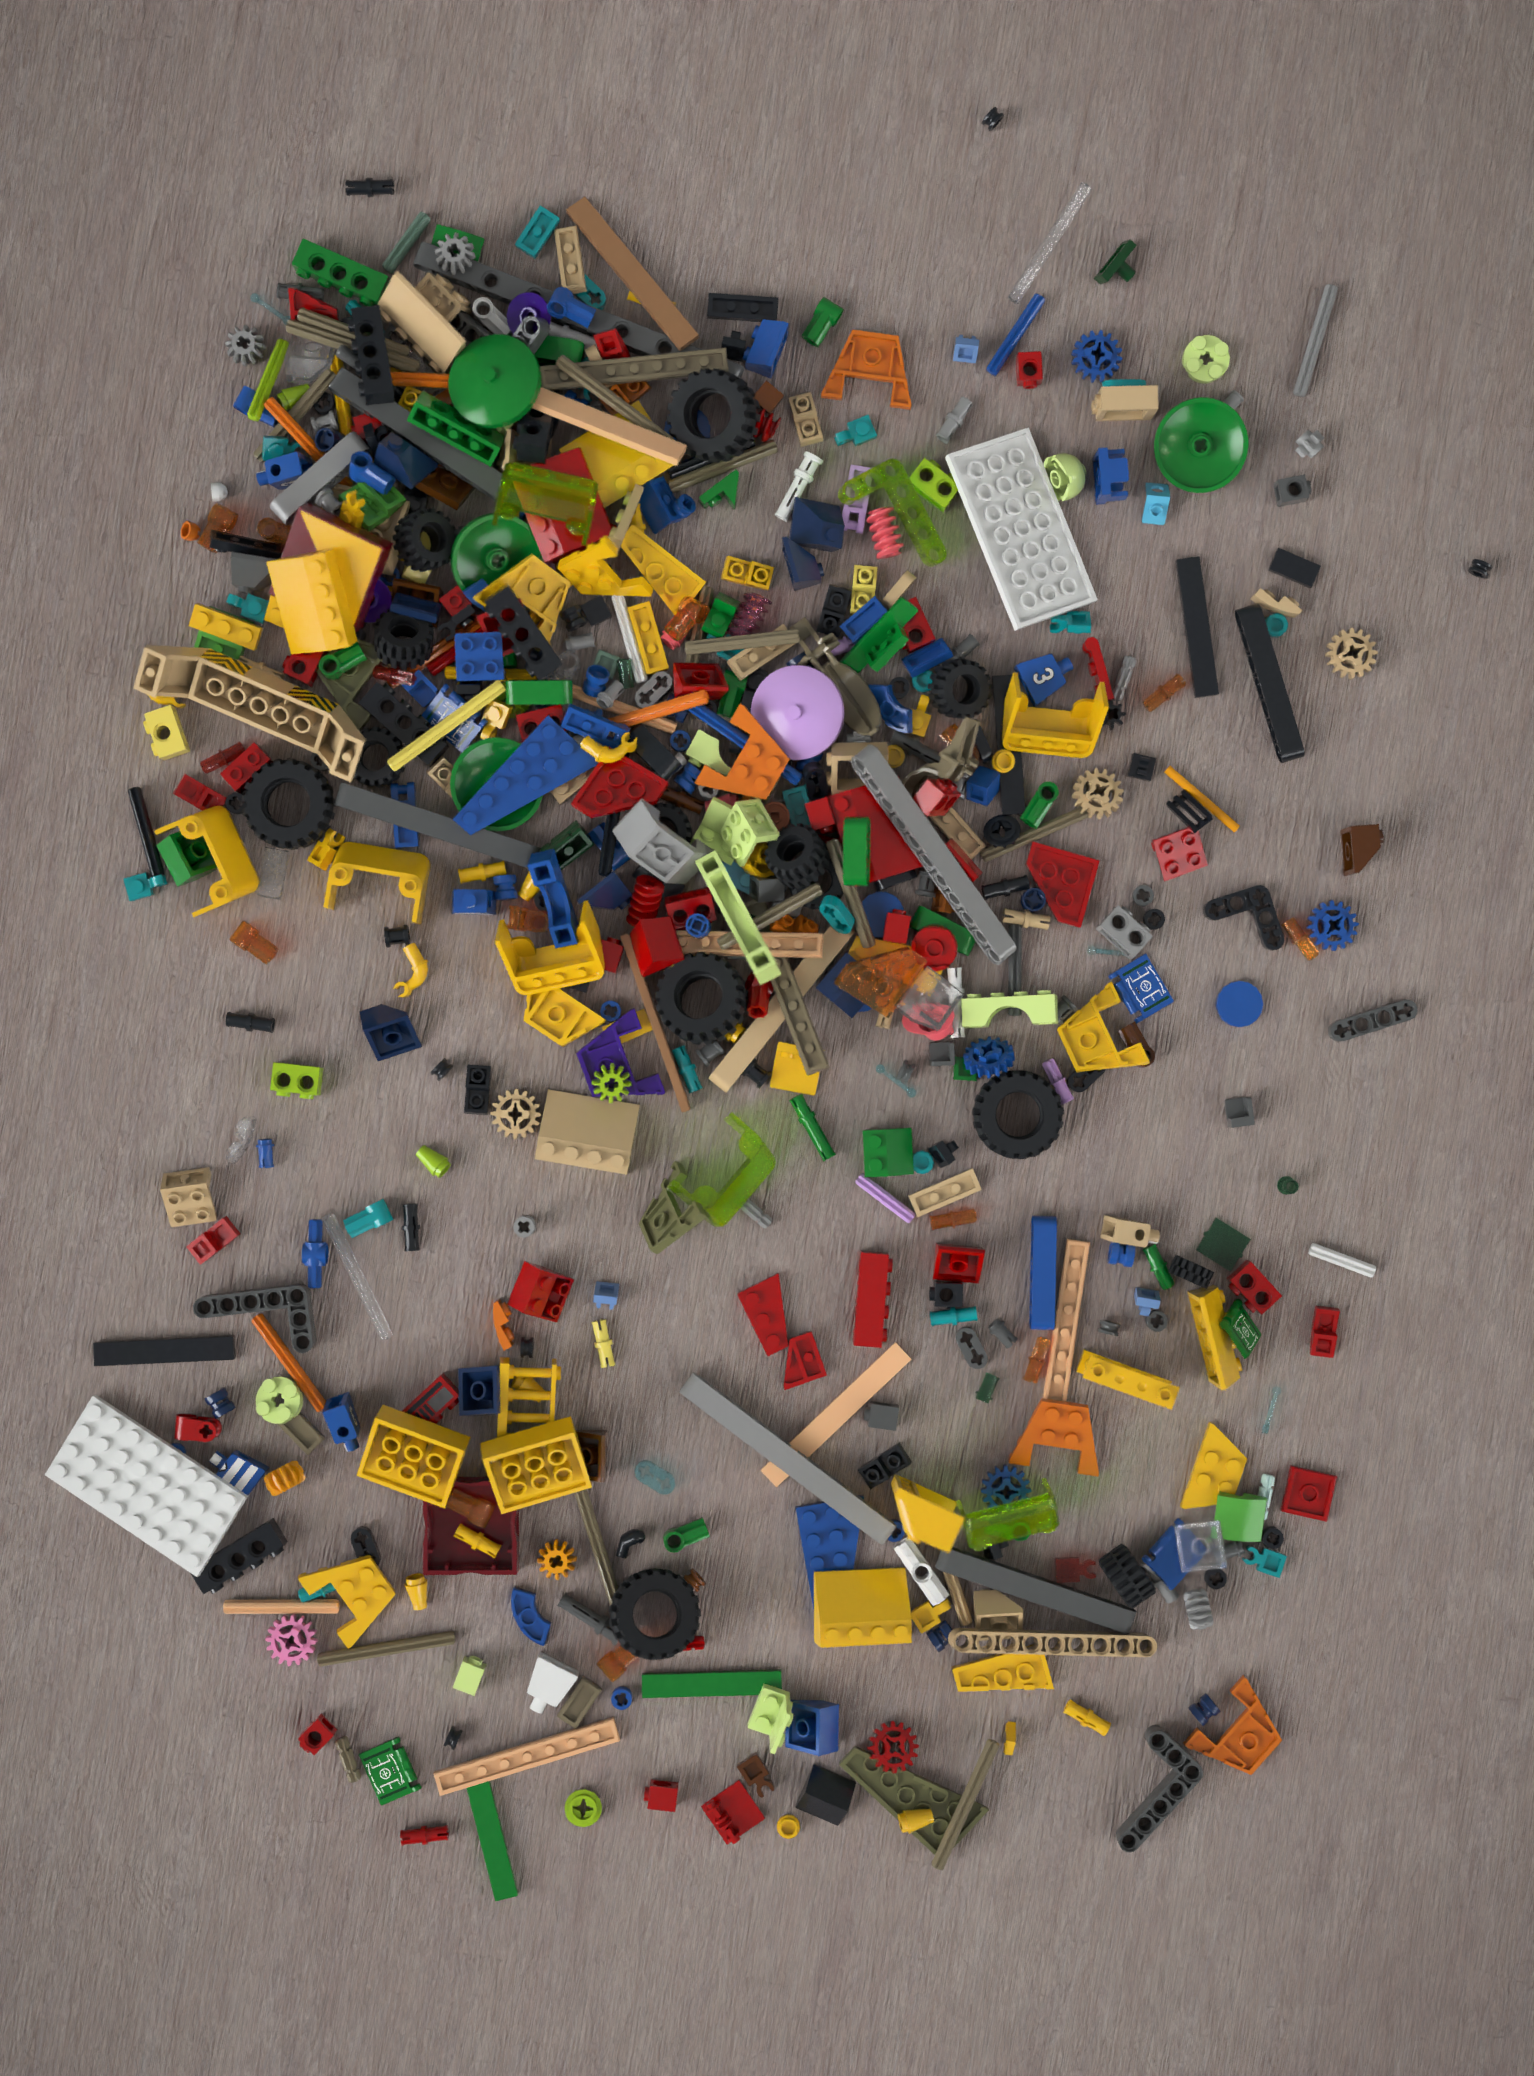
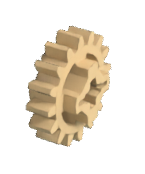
M1354 628L1348 629L1347 633L1343 629L1339 632V636L1334 635L1332 637L1334 643H1328L1326 646L1331 649V651L1325 653L1326 657H1331L1327 665H1334L1332 672L1335 673L1339 670L1341 672L1340 678L1348 674L1349 680H1352L1355 677V673L1360 678L1364 676L1363 671L1368 673L1372 670L1369 664L1373 665L1376 663V660L1372 658V656L1378 654V651L1372 650L1376 642L1370 643L1368 641L1371 636L1370 634L1365 637L1362 636V629L1358 630L1357 633H1354ZM1353 639L1359 641L1361 644L1354 642ZM1341 643V645H1340L1341 651H1340V653L1337 655V648H1338L1339 644ZM1359 650L1354 656L1343 657L1349 651L1355 652ZM1366 652V658L1363 663L1361 658L1363 656V653ZM1341 663L1349 665L1350 668L1343 666Z
M1095 768L1092 774L1087 770L1084 773V777L1081 775L1078 777V783H1075L1072 788L1076 791L1073 793L1072 798L1078 799L1075 807H1082L1081 814L1087 811L1089 812V818L1096 814L1099 820L1103 814L1108 818L1112 811L1116 812L1119 806L1117 804H1121L1123 801L1119 796L1123 794L1124 790L1118 789L1121 781L1114 782V773L1107 776L1106 769L1099 773L1098 769ZM1086 784V789L1088 792H1086V794H1083V788ZM1110 793H1112L1111 803H1109L1110 799L1108 797Z
M515 1089L514 1094L507 1090L505 1098L502 1095L498 1096L500 1103L494 1102L492 1104L497 1108L496 1111L490 1113V1115L496 1116L492 1124H499L497 1132L505 1130L504 1137L506 1138L510 1133L513 1134L514 1139H517L520 1133L525 1138L527 1137V1130L531 1133L535 1132L532 1127L533 1124L540 1125L536 1117L542 1116V1113L536 1112V1109L541 1105L534 1104L533 1101L536 1097L528 1098V1091L526 1090L522 1095L519 1089ZM512 1099L511 1106L508 1109H502L503 1105ZM521 1099L529 1104L531 1110H526L522 1106ZM516 1103L518 1111L522 1112V1116L518 1117L517 1121L510 1114L511 1111H515ZM502 1118H506L511 1123V1128L504 1124ZM531 1119L526 1127L520 1129L522 1121Z

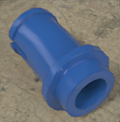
M259 1139L258 1144H256L259 1154V1168L274 1167L272 1147L275 1144L272 1143V1139Z

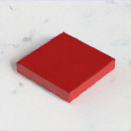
M1290 1465L1280 1511L1327 1522L1337 1476Z

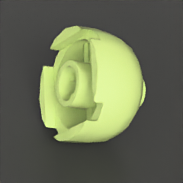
M1067 453L1053 455L1045 459L1043 465L1058 501H1066L1077 496L1084 488L1086 480L1085 466L1074 455Z

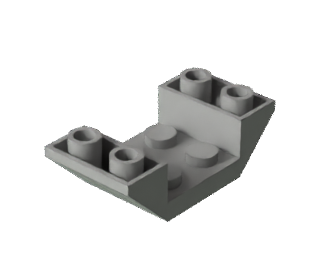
M641 798L613 828L612 832L627 855L660 880L671 884H686L699 871L695 861L714 850L699 839H696L692 844L685 841L659 822L660 811Z

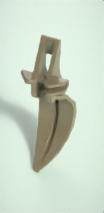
M805 617L789 628L790 630H799V643L807 655L797 665L806 666L812 662L817 670L827 675L835 683L842 696L844 723L860 735L873 736L879 731L882 720L880 707L874 694L856 671L848 665L838 662L832 654L831 650L840 645L835 635L831 633L820 639ZM811 635L819 645L813 651L804 642ZM825 653L829 661L821 666L817 659Z
M965 717L951 743L939 752L940 762L928 763L917 770L911 771L904 778L902 784L912 798L927 779H949L958 782L965 773L970 776L973 774L974 769L971 765L977 768L979 761L971 756L980 721Z

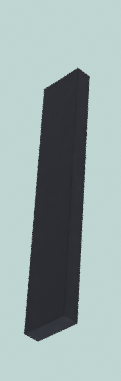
M1200 556L1177 559L1175 562L1194 697L1219 695Z
M1012 675L992 676L997 751L1005 749L1002 742L1004 702ZM1010 751L1015 758L1014 767L1009 772L1000 773L1002 815L1022 814L1025 810L1021 752Z
M235 1336L94 1342V1366L236 1359Z

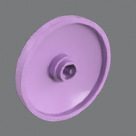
M793 665L774 671L761 682L752 700L751 714L789 756L790 760H805L822 754L836 741L844 722V703L839 689L827 675L808 666Z

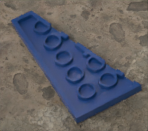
M547 715L455 815L453 820L469 835H472L595 767L598 763Z
M824 1501L795 1506L813 1610L814 1571L853 1570L859 1536V1528Z

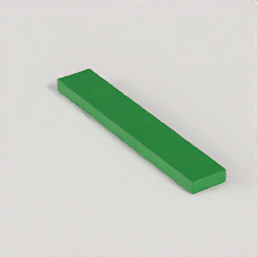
M781 1669L642 1673V1698L759 1695L763 1684L782 1689Z
M488 1781L468 1787L467 1792L495 1902L516 1897L519 1893L491 1783Z

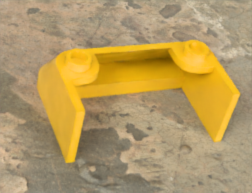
M1013 672L1004 702L1002 728L1004 748L1017 752L1075 758L1088 757L1094 751L1109 708L1105 683L1099 682L1094 699L1083 698L1077 700L1073 704L1071 711L1028 707V697L1024 692L1020 691L1018 673Z
M214 806L154 830L155 834L159 835L179 827L181 834L188 839H196L203 836L222 876V880L213 883L209 890L213 904L193 912V917L253 893L258 889L260 885L259 876L227 808Z
M344 842L339 846L329 870L323 907L334 910L338 886H346L352 881L354 869L400 877L399 891L401 894L415 899L412 922L421 924L430 873V861L421 853L355 842Z
M588 900L583 901L580 924L576 929L578 944L555 949L554 945L535 949L533 942L525 936L512 938L504 919L499 920L495 944L518 993L531 995L595 981L603 976L605 964L600 929Z
M895 1474L891 1481V1486L904 1531L908 1534L907 1538L918 1544L923 1541L949 1553L965 1517L954 1513L958 1502Z

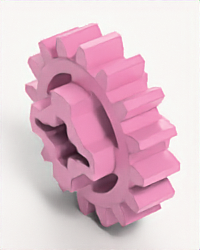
M285 1614L281 1617V1621L276 1619L273 1622L275 1627L270 1626L268 1632L272 1635L265 1638V1641L271 1642L266 1649L274 1651L271 1658L273 1659L278 1656L280 1658L279 1664L286 1660L288 1666H291L293 1661L300 1665L302 1658L307 1661L310 1658L309 1653L315 1651L316 1648L312 1645L316 1644L318 1639L312 1638V1636L317 1631L316 1629L310 1630L311 1621L304 1623L305 1616L298 1620L296 1619V1614H292L290 1619ZM287 1625H294L293 1628L290 1629H281L282 1627ZM301 1630L305 1633L306 1639L303 1637ZM290 1636L294 1637L293 1644L289 1643ZM277 1641L280 1642L282 1650L279 1648ZM295 1650L300 1652L298 1654H290V1652Z

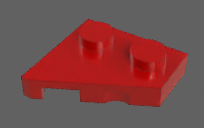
M294 287L288 288L291 319L298 321L297 315L300 308H305L339 321L337 307Z
M812 1331L789 1338L784 1390L827 1376Z

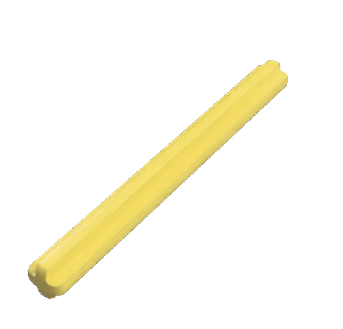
M499 680L493 682L389 758L387 763L393 771H397L503 694L506 691L504 685Z

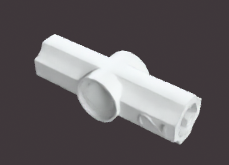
M906 1537L893 1547L912 1575L913 1580L917 1582L932 1606L941 1603L949 1596L948 1591L913 1541ZM924 1566L927 1568V1573L923 1576H918L915 1574L916 1568Z

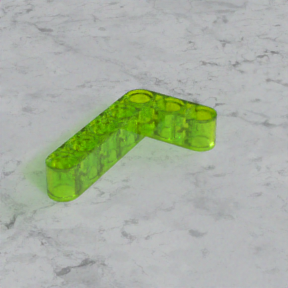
M888 459L848 480L839 488L838 498L846 505L853 504L885 488L923 563L929 567H934L945 560L947 555L946 548L899 460ZM886 466H891L895 469V476H889L886 473ZM867 476L875 480V487H870L866 484ZM846 487L853 488L855 491L854 498L846 495ZM897 487L905 489L906 497H900L897 494ZM908 508L916 510V518H911L908 515ZM920 528L926 530L928 534L927 539H922L919 536L918 531ZM930 549L937 551L939 555L938 560L931 559L929 555Z

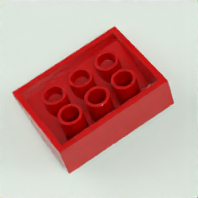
M581 447L546 459L545 464L534 463L511 474V480L544 563L556 564L559 560L576 551L581 552L587 549V545L591 543L598 544L601 538L609 537L612 526Z
M866 785L828 796L842 846L845 817L870 818L869 883L923 867Z

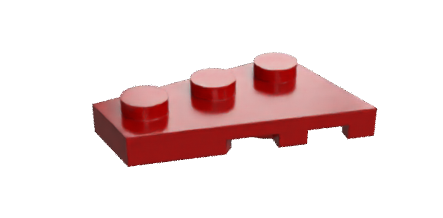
M779 1273L737 1293L767 1356L788 1347Z

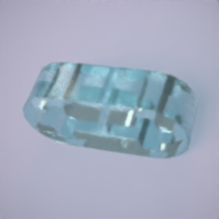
M642 1460L636 1465L634 1470L635 1476L643 1484L663 1495H667L674 1490L675 1478L671 1473L649 1460ZM646 1465L649 1466V1472L652 1473L654 1477H651L647 1474L644 1477H642L641 1470L639 1468H645ZM658 1477L661 1480L669 1478L671 1487L662 1489L660 1487L661 1483L656 1478Z

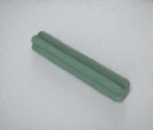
M419 212L383 262L382 267L388 273H394L430 223L431 219L427 214Z

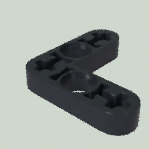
M1257 885L1210 900L1204 905L1203 914L1208 920L1212 921L1251 909L1263 947L1270 951L1278 950L1282 947L1284 936L1270 892L1265 886ZM1257 889L1259 893H1264V897L1261 898L1262 905L1268 904V907L1261 908L1258 911L1256 907L1260 906L1259 900L1253 899ZM1234 896L1240 897L1243 902L1242 907L1238 910L1233 909L1230 905V901ZM1225 899V907L1229 911L1228 914H1226V909L1218 911L1216 917L1214 913H1209V909L1212 908L1211 904H1214L1215 907L1224 905L1222 900ZM1264 911L1269 912L1272 916V920L1268 925L1262 924L1259 919L1260 914ZM1275 926L1271 933L1273 937H1278V941L1275 942L1276 946L1267 943L1270 934L1269 931L1264 933L1263 929Z

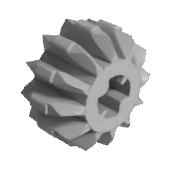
M455 232L453 239H450V236L446 234V242L439 240L438 245L440 248L435 249V254L439 256L436 259L437 264H443L442 269L444 272L451 268L452 275L456 274L457 269H460L461 273H465L464 266L471 268L472 262L470 260L475 259V253L472 252L474 246L472 243H468L466 236L459 239V234ZM453 251L459 252V254L456 253L457 257H452L451 253L454 254Z
M244 325L241 331L235 326L236 334L228 333V337L231 340L225 342V346L230 348L227 351L228 356L233 357V361L236 364L241 361L243 366H247L248 360H250L253 365H256L254 358L257 356L262 359L263 355L260 351L266 349L265 344L261 343L264 337L262 334H258V330L255 327L250 330L248 325ZM245 342L249 346L247 349H244L242 345Z
M1194 1589L1185 1592L1183 1597L1190 1627L1193 1630L1211 1627L1213 1625V1617L1207 1592L1204 1589Z

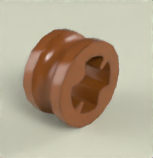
M693 1568L690 1570L689 1575H684L686 1582L690 1583L696 1592L700 1590L699 1587L701 1585H706L704 1579Z

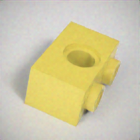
M168 705L144 714L146 721H143V725L147 734L152 736L153 743H151V748L155 756L165 761L191 752L175 707ZM164 728H169L170 735L167 739H161L160 733Z

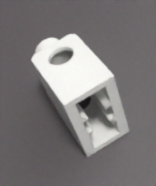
M540 1652L527 1693L534 1697L530 1709L542 1714L547 1704L557 1707L577 1680L580 1671Z

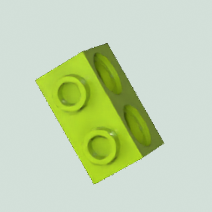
M924 458L907 480L906 485L944 513L959 491L951 473L947 475L940 470L941 466L932 459L928 461ZM922 472H929L932 475V479L930 481H923L920 478V474ZM943 485L948 486L951 493L949 495H942L938 488Z
M273 1062L270 1090L277 1091V1096L290 1097L291 1093H299V1098L314 1099V1095H321L324 1067ZM283 1073L290 1076L288 1086H283L280 1083V1077ZM306 1076L312 1077L314 1081L310 1089L305 1088L303 1085V1079Z

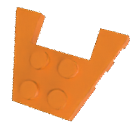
M852 329L838 361L822 390L821 398L842 401L845 377L893 383L890 407L911 410V399L899 336Z
M740 703L730 723L749 733V739L727 776L708 765H704L695 784L767 800L790 758L765 731L757 719L752 716L748 709Z
M1041 1398L1028 1421L1025 1431L1019 1437L1015 1449L1010 1453L1008 1462L1010 1464L1030 1466L1033 1444L1080 1450L1077 1473L1098 1477L1099 1470L1088 1405Z
M1243 1675L1229 1690L1247 1707L1216 1743L1196 1728L1183 1744L1191 1750L1194 1749L1205 1756L1215 1758L1226 1765L1252 1775L1279 1745L1282 1739L1249 1681Z

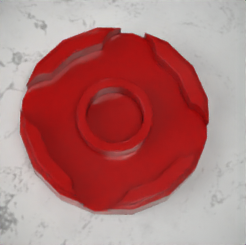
M932 924L925 926L915 934L912 940L911 953L913 959L927 971L944 970L953 963L957 956L958 943L956 937L949 929L942 925Z

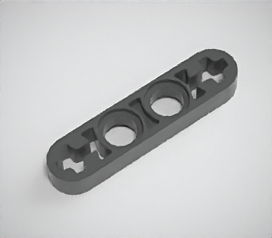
M1401 1000L1331 1023L1328 1034L1332 1040L1340 1042L1413 1019L1417 1015V1005L1411 1000ZM1403 1004L1406 1007H1411V1011L1408 1012L1409 1016L1399 1014L1395 1017L1394 1011L1403 1009ZM1382 1010L1387 1011L1390 1015V1019L1386 1024H1382L1378 1020V1014ZM1360 1017L1365 1018L1368 1022V1026L1364 1031H1360L1356 1027V1021ZM1337 1025L1340 1028L1350 1026L1354 1034L1351 1035V1030L1343 1032L1342 1037H1340V1035H1335L1334 1031L1337 1030Z

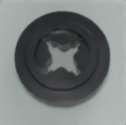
M998 815L991 818L985 824L983 834L988 844L993 845L995 848L998 846L1006 848L1007 845H1014L1015 840L1020 838L1021 828L1019 822L1014 817ZM1000 826H1002L1005 831L1004 837L1000 836L999 834L1001 830Z

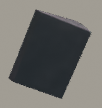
M813 1764L795 1808L838 1826L848 1812L856 1782Z

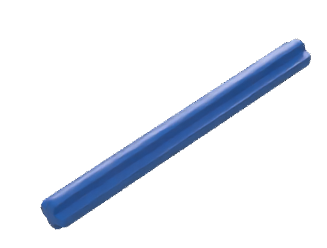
M705 705L687 709L742 749L749 739V736ZM787 764L781 774L783 778L793 785H797L803 777L802 773Z

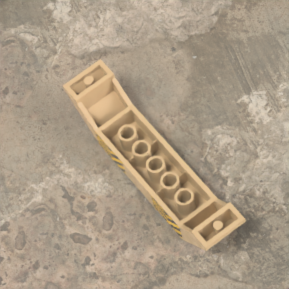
M153 645L144 647L133 689L154 698L157 696L189 698L316 753L330 769V774L349 782L353 781L366 739L338 703L210 648Z

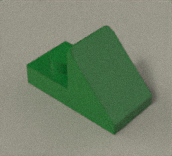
M737 469L699 496V502L704 509L708 506L711 508L715 507L722 501L721 497L724 496L735 510L739 472Z
M720 592L716 596L701 630L717 638L724 637L741 602Z

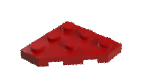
M624 756L614 763L599 762L571 802V806L588 817L595 818L631 810L641 798L650 805L658 802L669 783Z
M1032 842L1025 865L1038 888L1044 892L1046 902L1057 922L1081 928L1100 860Z

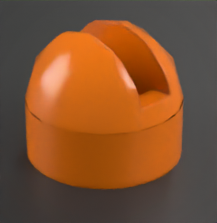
M185 521L181 528V538L188 541L197 540L200 537L197 535L198 532H201L200 527L193 522Z

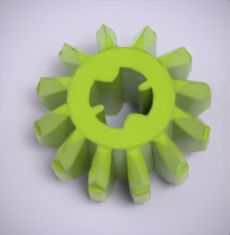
M610 1063V1070H607L605 1065L601 1066L603 1074L599 1071L594 1072L595 1077L598 1079L592 1080V1085L598 1087L593 1092L594 1094L602 1092L600 1095L601 1101L606 1096H609V1103H613V1096H616L618 1101H622L620 1092L624 1095L629 1094L625 1087L631 1086L632 1083L625 1079L630 1074L629 1072L621 1074L623 1071L622 1065L617 1070H614V1063ZM609 1078H614V1082L618 1081V1084H614V1088H609V1084L605 1085V1082H609Z

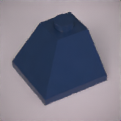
M393 432L379 442L374 459V464L394 476L411 490L438 468L439 465Z
M795 497L789 538L802 547L827 552L842 549L845 525L840 506Z
M787 536L782 537L781 547L794 591L821 584V577L824 576L821 562L817 563L816 558Z
M613 871L579 898L577 902L583 906V901L588 900L591 908L617 910L620 908L622 911L630 905L632 894Z
M383 1004L360 1011L363 1032L377 1061L422 1047L407 1012Z
M496 1365L459 1368V1416L499 1414L500 1367Z

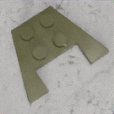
M357 639V643L367 658L366 661L342 673L341 677L336 680L327 679L320 671V668L316 672L332 696L361 732L372 715L355 703L354 699L381 663H383V659L378 658L372 643ZM343 648L332 650L329 655H332ZM329 663L325 671L333 672L337 664ZM391 664L387 665L392 670L397 672L399 675H402L406 671L401 670V667H397L395 669L391 667Z
M674 1161L671 1166L674 1170L669 1179L664 1178L661 1183L662 1191L659 1197L652 1199L639 1222L650 1251L657 1255L707 1217L702 1205L696 1201H693L683 1214L681 1213L673 1193L688 1175L683 1165L677 1161Z

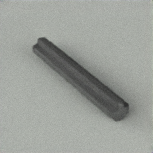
M1011 924L1008 927V934L1016 945V951L1008 957V996H1014V992H1022V926L1018 924ZM1008 1008V1014L1010 1016H1020L1022 1010Z

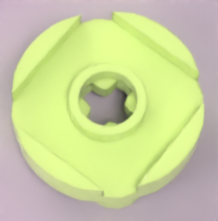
M1211 335L1195 337L1187 345L1182 356V364L1188 376L1193 381L1203 384L1211 383L1223 376L1230 362L1228 345ZM1208 354L1212 358V362L1204 365L1200 355Z
M286 1377L266 1379L256 1395V1411L264 1420L270 1423H287V1421L295 1418L300 1413L303 1406L302 1392H300L295 1381ZM282 1394L281 1398L284 1399V1403L279 1404L277 1407L275 1397Z

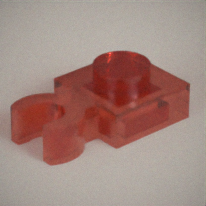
M1078 1557L1055 1558L1056 1582H1080V1575H1084L1089 1579L1096 1578V1573L1087 1572V1567L1096 1565V1562L1088 1559L1079 1564Z

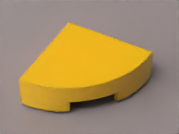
M1008 1721L1005 1727L1006 1741L1003 1753L1004 1755H1013L1016 1743V1722Z

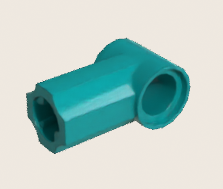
M382 1199L365 1207V1210L348 1217L343 1222L351 1238H354L394 1219L385 1200Z

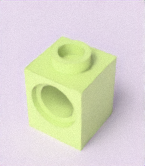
M465 1656L453 1688L475 1696L487 1664L482 1663L483 1660L479 1657Z

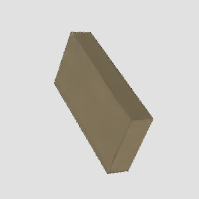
M301 1412L295 1418L287 1421V1423L278 1424L307 1455L325 1439Z
M582 1676L558 1712L557 1717L577 1729L602 1691V1688Z

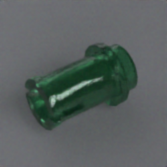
M630 658L616 660L619 682L623 684L624 689L633 688L636 682L633 679L632 660Z
M1288 1176L1280 1178L1277 1182L1279 1192L1285 1195L1296 1193L1299 1187L1297 1181Z
M986 1372L979 1391L975 1392L977 1394L976 1399L987 1404L990 1400H993L991 1396L1000 1378Z

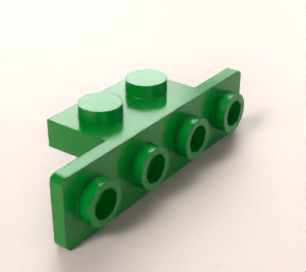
M900 597L839 662L848 665L857 673L869 663L870 668L878 672L883 666L888 664L894 654L902 649L909 640L903 627L918 612L917 607L904 597Z

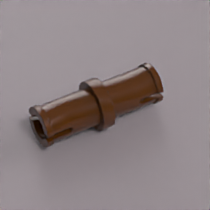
M667 787L660 797L662 800L675 804V807L685 808L700 815L705 802L685 794L686 791L684 790L680 792L670 787Z

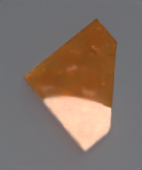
M903 947L847 963L834 981V984L889 1018L928 960L909 947Z

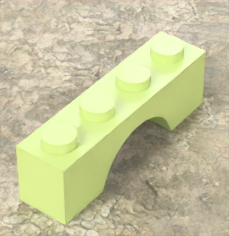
M698 730L685 753L686 757L689 758L687 762L698 768L701 765H708L725 776L731 770L720 757L719 740Z
M1051 990L1037 991V995H1028V992L1025 991L1014 992V996L1006 997L1004 993H991L990 997L981 998V994H968L967 999H961L962 1027L964 1028L989 1027L992 1018L999 1011L1006 1008L1023 1010L1034 1025L1058 1024L1057 996L1051 994Z

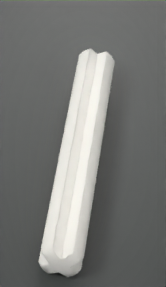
M612 595L611 598L636 683H644L648 678L624 596Z

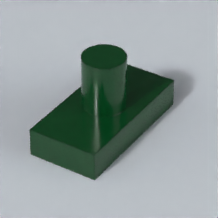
M1131 239L1122 242L1094 279L1101 285L1108 282L1116 272L1124 281L1128 282L1135 275L1136 271L1125 260L1137 245Z

